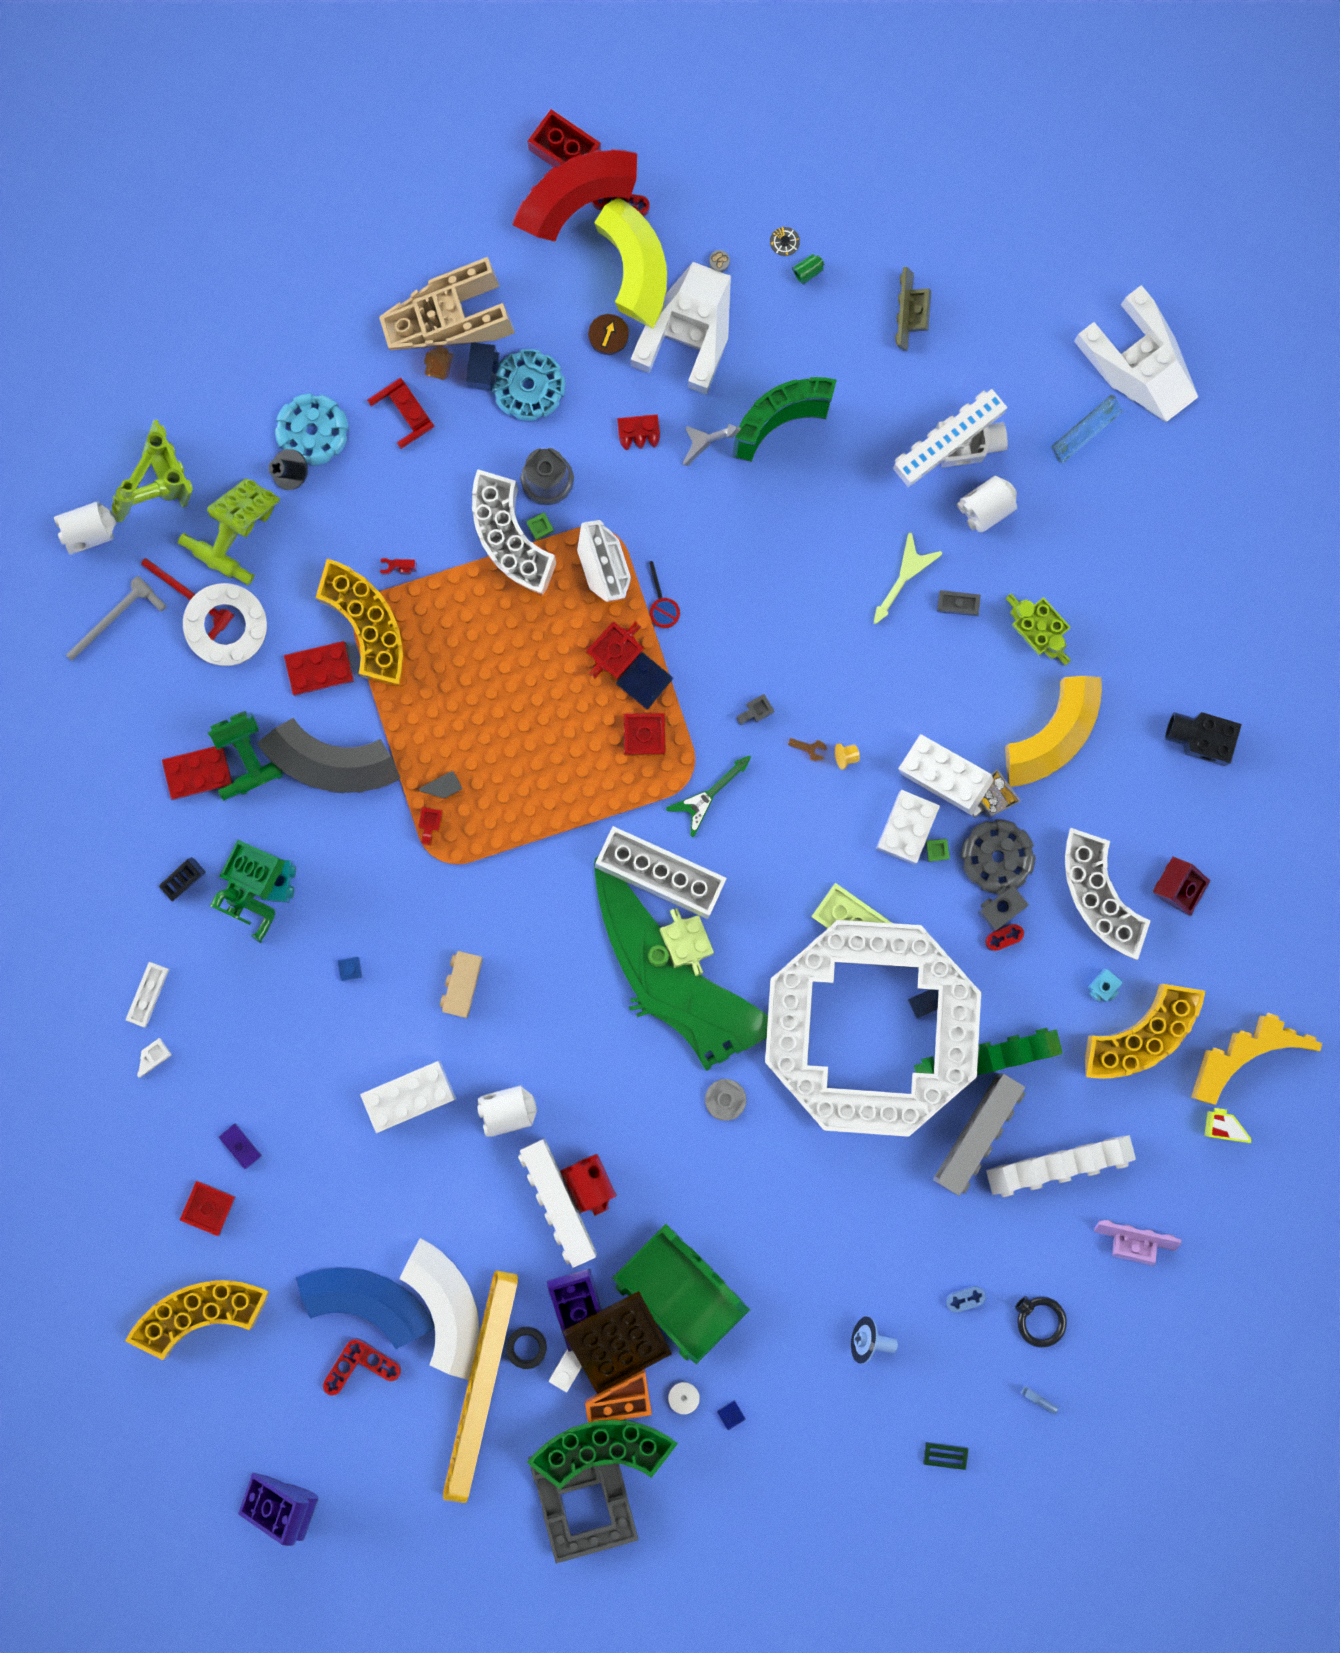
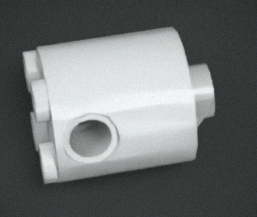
M993 476L962 497L960 502L957 503V507L969 518L967 520L969 527L973 531L977 530L983 533L1017 510V492L1009 481Z
M99 501L54 516L55 523L61 530L58 533L62 545L66 544L70 555L113 540L112 531L114 526H116L115 518L111 510L104 507Z
M522 1085L486 1094L478 1098V1113L480 1118L484 1120L483 1128L486 1137H493L530 1127L537 1113L534 1096L525 1090Z

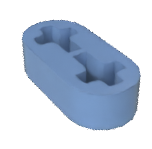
M971 1286L949 1294L946 1297V1306L952 1312H962L982 1305L986 1295L980 1287ZM974 1290L977 1293H981L977 1302L974 1299L967 1300V1297L973 1295ZM953 1297H956L958 1300L964 1298L963 1302L958 1303V1308L950 1305L953 1302Z

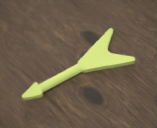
M908 533L899 578L882 605L876 608L874 624H877L888 615V609L906 581L942 555L941 551L918 555L913 535Z

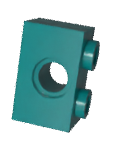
M283 860L285 864L280 875L284 877V884L277 887L274 883L273 890L267 899L261 898V900L290 903V898L293 899L294 886H291L292 878L296 876V866L293 865V861Z

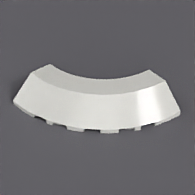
M1070 828L1065 851V870L1069 890L1076 908L1087 925L1101 940L1118 952L1138 960L1151 920L1136 914L1119 899L1107 871L1110 841Z
M420 1238L401 1274L400 1280L409 1284L421 1295L432 1314L435 1326V1349L429 1365L449 1375L469 1380L480 1334L478 1310L467 1281L456 1268V1265L442 1251Z

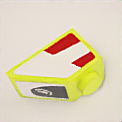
M1214 1108V1112L1207 1111L1204 1136L1251 1143L1250 1136L1234 1115L1227 1114V1110Z

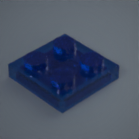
M641 652L616 682V685L648 710L674 678Z

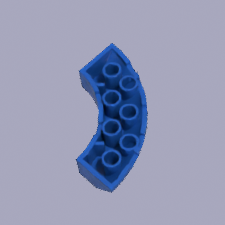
M336 1267L320 1269L296 1277L300 1296L310 1319L329 1313H347L362 1317L380 1328L389 1338L395 1350L435 1329L430 1315L422 1304L410 1292H407L403 1287L385 1276L364 1269Z

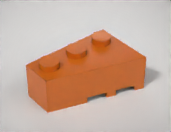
M645 1369L586 1399L585 1407L588 1422L624 1420L652 1415Z

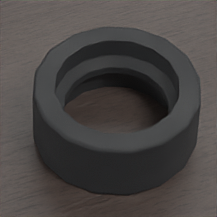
M521 1327L514 1331L509 1337L506 1346L510 1362L522 1369H531L539 1365L544 1359L547 1350L546 1339L543 1334L532 1327ZM529 1335L537 1340L539 1352L535 1358L522 1360L516 1355L514 1345L521 1336Z

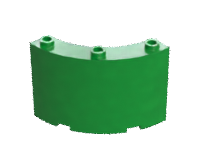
M826 377L794 379L776 386L765 393L754 403L739 425L741 430L735 436L732 457L752 462L754 454L764 438L786 422L800 418L826 419L837 379Z
M667 1224L612 1277L617 1284L615 1288L621 1295L625 1296L627 1294L630 1296L637 1291L641 1293L656 1324L681 1349L678 1353L686 1361L690 1359L696 1365L750 1311L741 1298L725 1284L726 1282Z

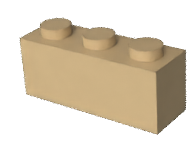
M457 951V955L453 954L450 966L453 967L452 974L447 975L445 987H448L447 994L442 995L440 1007L443 1008L442 1012L468 1018L483 957Z

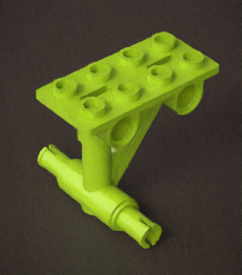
M157 419L152 422L141 460L130 479L124 480L113 496L111 509L116 522L124 521L125 516L130 513L133 505L156 497L168 501L178 498L181 506L186 507L192 494V484L189 479L186 480L183 474V465L175 457L174 446L168 442L166 430L163 425L159 424ZM151 465L158 479L154 480L152 484L138 488Z
M245 478L207 508L209 516L220 522L218 527L219 533L214 546L204 541L198 542L186 533L180 536L177 543L192 551L194 557L206 563L209 568L217 570L229 578L235 577L249 586L255 575L240 567L239 562L226 555L238 534L247 537L252 531L256 520L260 519L263 522L268 520L274 506L279 503L280 498L274 495L273 492L257 485L255 481Z

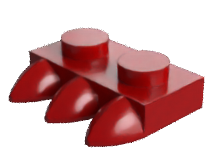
M658 414L617 418L619 440L625 450L630 448L632 439L639 449H642L645 445L646 437L652 447L655 448L660 440Z

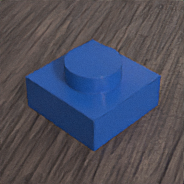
M359 957L337 960L341 981L362 978Z

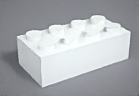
M921 734L898 768L902 776L970 815L974 813L994 781L992 775Z
M441 1061L434 1062L360 1094L376 1133L456 1100Z

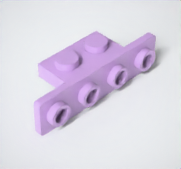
M1109 1220L1099 1221L1094 1228L1096 1233L1114 1237L1112 1256L1152 1266L1156 1263L1157 1247L1176 1251L1181 1245V1239L1175 1238L1173 1235H1160L1152 1230L1135 1229L1131 1225H1117Z

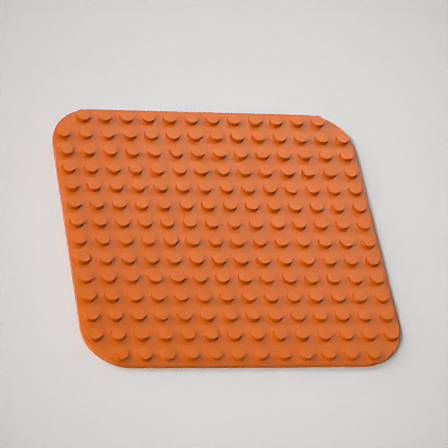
M581 527L532 542L540 549L555 555L556 566L550 583L543 595L516 583L501 571L489 556L380 591V594L389 605L400 631L403 651L402 673L399 686L369 679L368 681L397 771L401 777L400 781L420 841H422L424 829L418 828L422 807L443 811L439 832L433 831L431 846L422 844L436 859L455 865L471 863L669 798L680 792L689 782L695 767L694 747L629 552L623 541L616 534L614 535L619 539L631 576L626 597L620 600L606 602L589 589L577 552ZM613 621L626 630L636 621L641 628L634 637L644 647L641 654L617 680L610 673L603 670L596 679L590 676L589 672L597 664L586 653L588 648ZM354 630L355 641L361 656L359 639ZM665 713V755L624 756L623 714ZM451 771L455 773L463 790L446 799L422 793L419 790L424 785Z

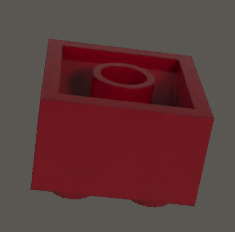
M1172 856L1161 878L1156 883L1153 893L1162 901L1191 916L1210 880L1193 864Z

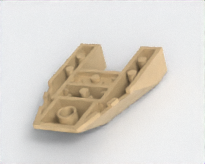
M483 258L429 280L426 287L419 292L415 290L404 303L401 304L399 302L382 314L379 318L389 350L496 341L514 334L515 331L503 303L466 318L463 312L462 301L500 287L489 258Z

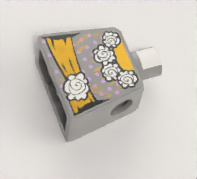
M998 769L991 774L994 781L972 814L974 818L982 812L990 818L1021 801Z

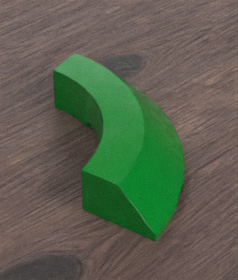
M598 1420L572 1427L556 1435L539 1448L527 1463L560 1490L569 1480L583 1470L600 1465H627L652 1478L677 1446L678 1442L668 1435L640 1423L625 1420Z

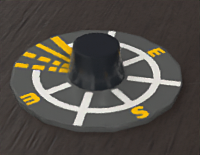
M781 227L772 233L770 245L776 254L789 256L798 250L800 238L794 229Z

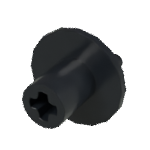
M285 449L279 452L274 460L270 462L269 473L273 476L275 483L285 490H294L305 482L308 474L307 461L300 452L294 449Z

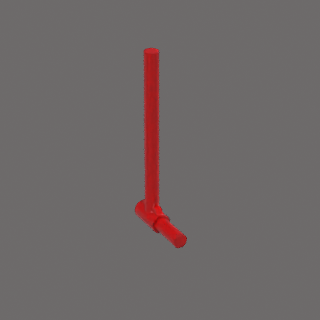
M147 558L141 562L142 566L187 599L191 600L196 595ZM213 608L208 612L214 618V627L208 633L209 638L213 641L235 616L226 608L220 611Z

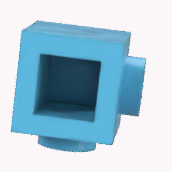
M1103 969L1087 989L1091 991L1089 995L1097 1002L1100 1000L1107 1002L1108 1000L1112 1001L1119 993L1117 989L1123 982L1108 969Z

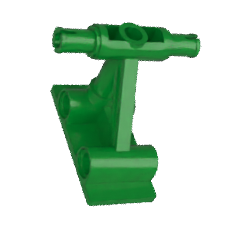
M246 711L240 712L230 717L231 722L228 723L226 719L210 726L211 731L207 732L217 750L230 744L234 748L236 747L248 773L236 778L234 783L218 789L223 801L238 794H248L247 791L275 778H282L284 773L272 762L263 766L260 765L249 742L251 741L249 735L259 731L252 712L249 714Z

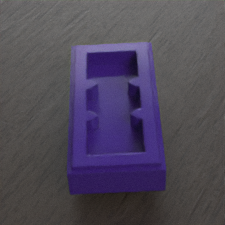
M236 1123L219 1136V1139L244 1169H247L262 1156Z

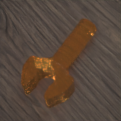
M790 737L788 743L789 746L808 752L810 760L814 762L823 760L822 756L815 754V749H827L825 744L819 740H816L813 744H808Z

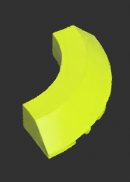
M618 197L604 206L594 222L598 233L606 237L622 256L623 281L615 304L621 313L653 329L660 317L664 306L665 293L667 292V265L664 252L649 222L639 211Z

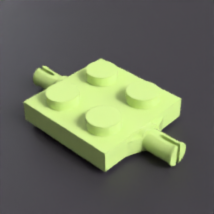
M678 908L672 909L670 913L674 922L671 925L660 928V933L673 966L676 968L682 965H692L695 976L701 975L704 972L699 962L703 958L712 956L714 951L700 916L682 919Z

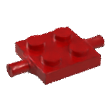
M613 621L588 648L586 653L597 664L589 672L590 676L596 679L603 670L610 673L617 680L641 654L644 647L634 637L641 628L636 621L628 630L621 628Z

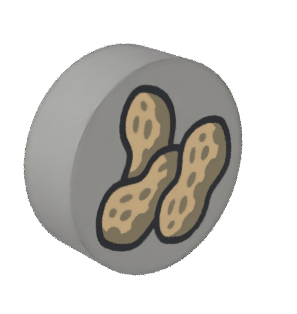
M717 250L711 254L709 264L712 269L723 272L729 267L730 258L725 251Z

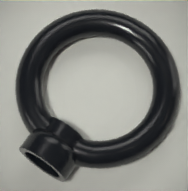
M1024 1296L1017 1302L1015 1309L1019 1312L1017 1319L1018 1330L1028 1344L1034 1347L1045 1348L1056 1344L1063 1337L1067 1327V1318L1064 1309L1057 1301L1048 1297H1036L1030 1300ZM1039 1305L1049 1306L1058 1316V1328L1047 1339L1033 1337L1026 1328L1027 1316Z

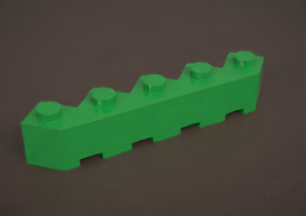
M1046 1027L1035 1030L1036 1034L1020 1038L1018 1034L1007 1037L1006 1042L991 1045V1042L978 1044L977 1075L1063 1054L1057 1029L1048 1031ZM933 1056L921 1059L922 1063L914 1065L916 1073L934 1074L935 1059Z

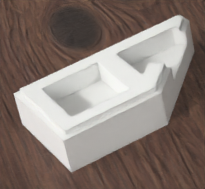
M158 1038L141 1051V1061L137 1074L139 1078L172 1056L161 1038Z

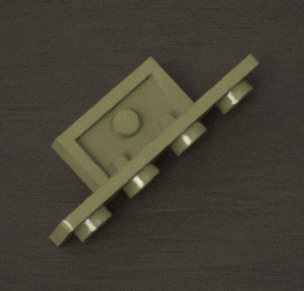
M903 267V272L900 275L901 293L898 296L900 311L897 314L898 333L895 335L896 344L903 351H908L909 332L927 331L929 329L931 290L929 288L913 290L914 273L908 267Z

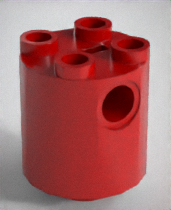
M598 1154L576 1162V1164L560 1170L579 1214L590 1210L596 1216L608 1210L609 1200L617 1196Z

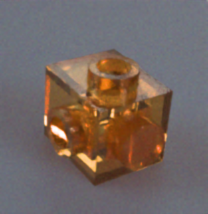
M445 347L433 348L430 350V353L427 352L424 364L427 365L425 375L441 380L447 379L454 353H450L449 349Z

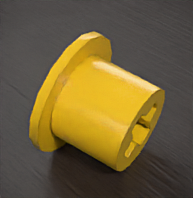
M840 743L835 745V759L841 770L846 769L848 764L859 762V750L855 744L844 747Z

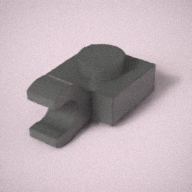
M765 694L747 703L746 707L748 710L738 715L736 719L740 725L752 718L757 723L775 711Z

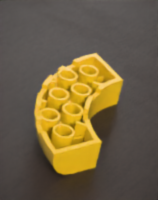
M327 558L315 598L319 603L328 605L340 612L353 626L359 639L361 652L358 674L362 678L399 686L403 663L402 641L396 619L389 605L380 592L365 577L350 567Z
M230 1280L201 1282L184 1287L152 1306L135 1324L125 1342L164 1360L186 1334L200 1327L222 1323L250 1330L254 1327L270 1291L248 1283Z

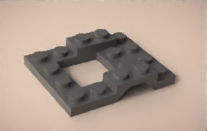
M619 1464L587 1468L569 1480L561 1490L530 1466L541 1501L544 1521L556 1564L638 1541ZM601 1483L611 1524L571 1535L561 1494Z

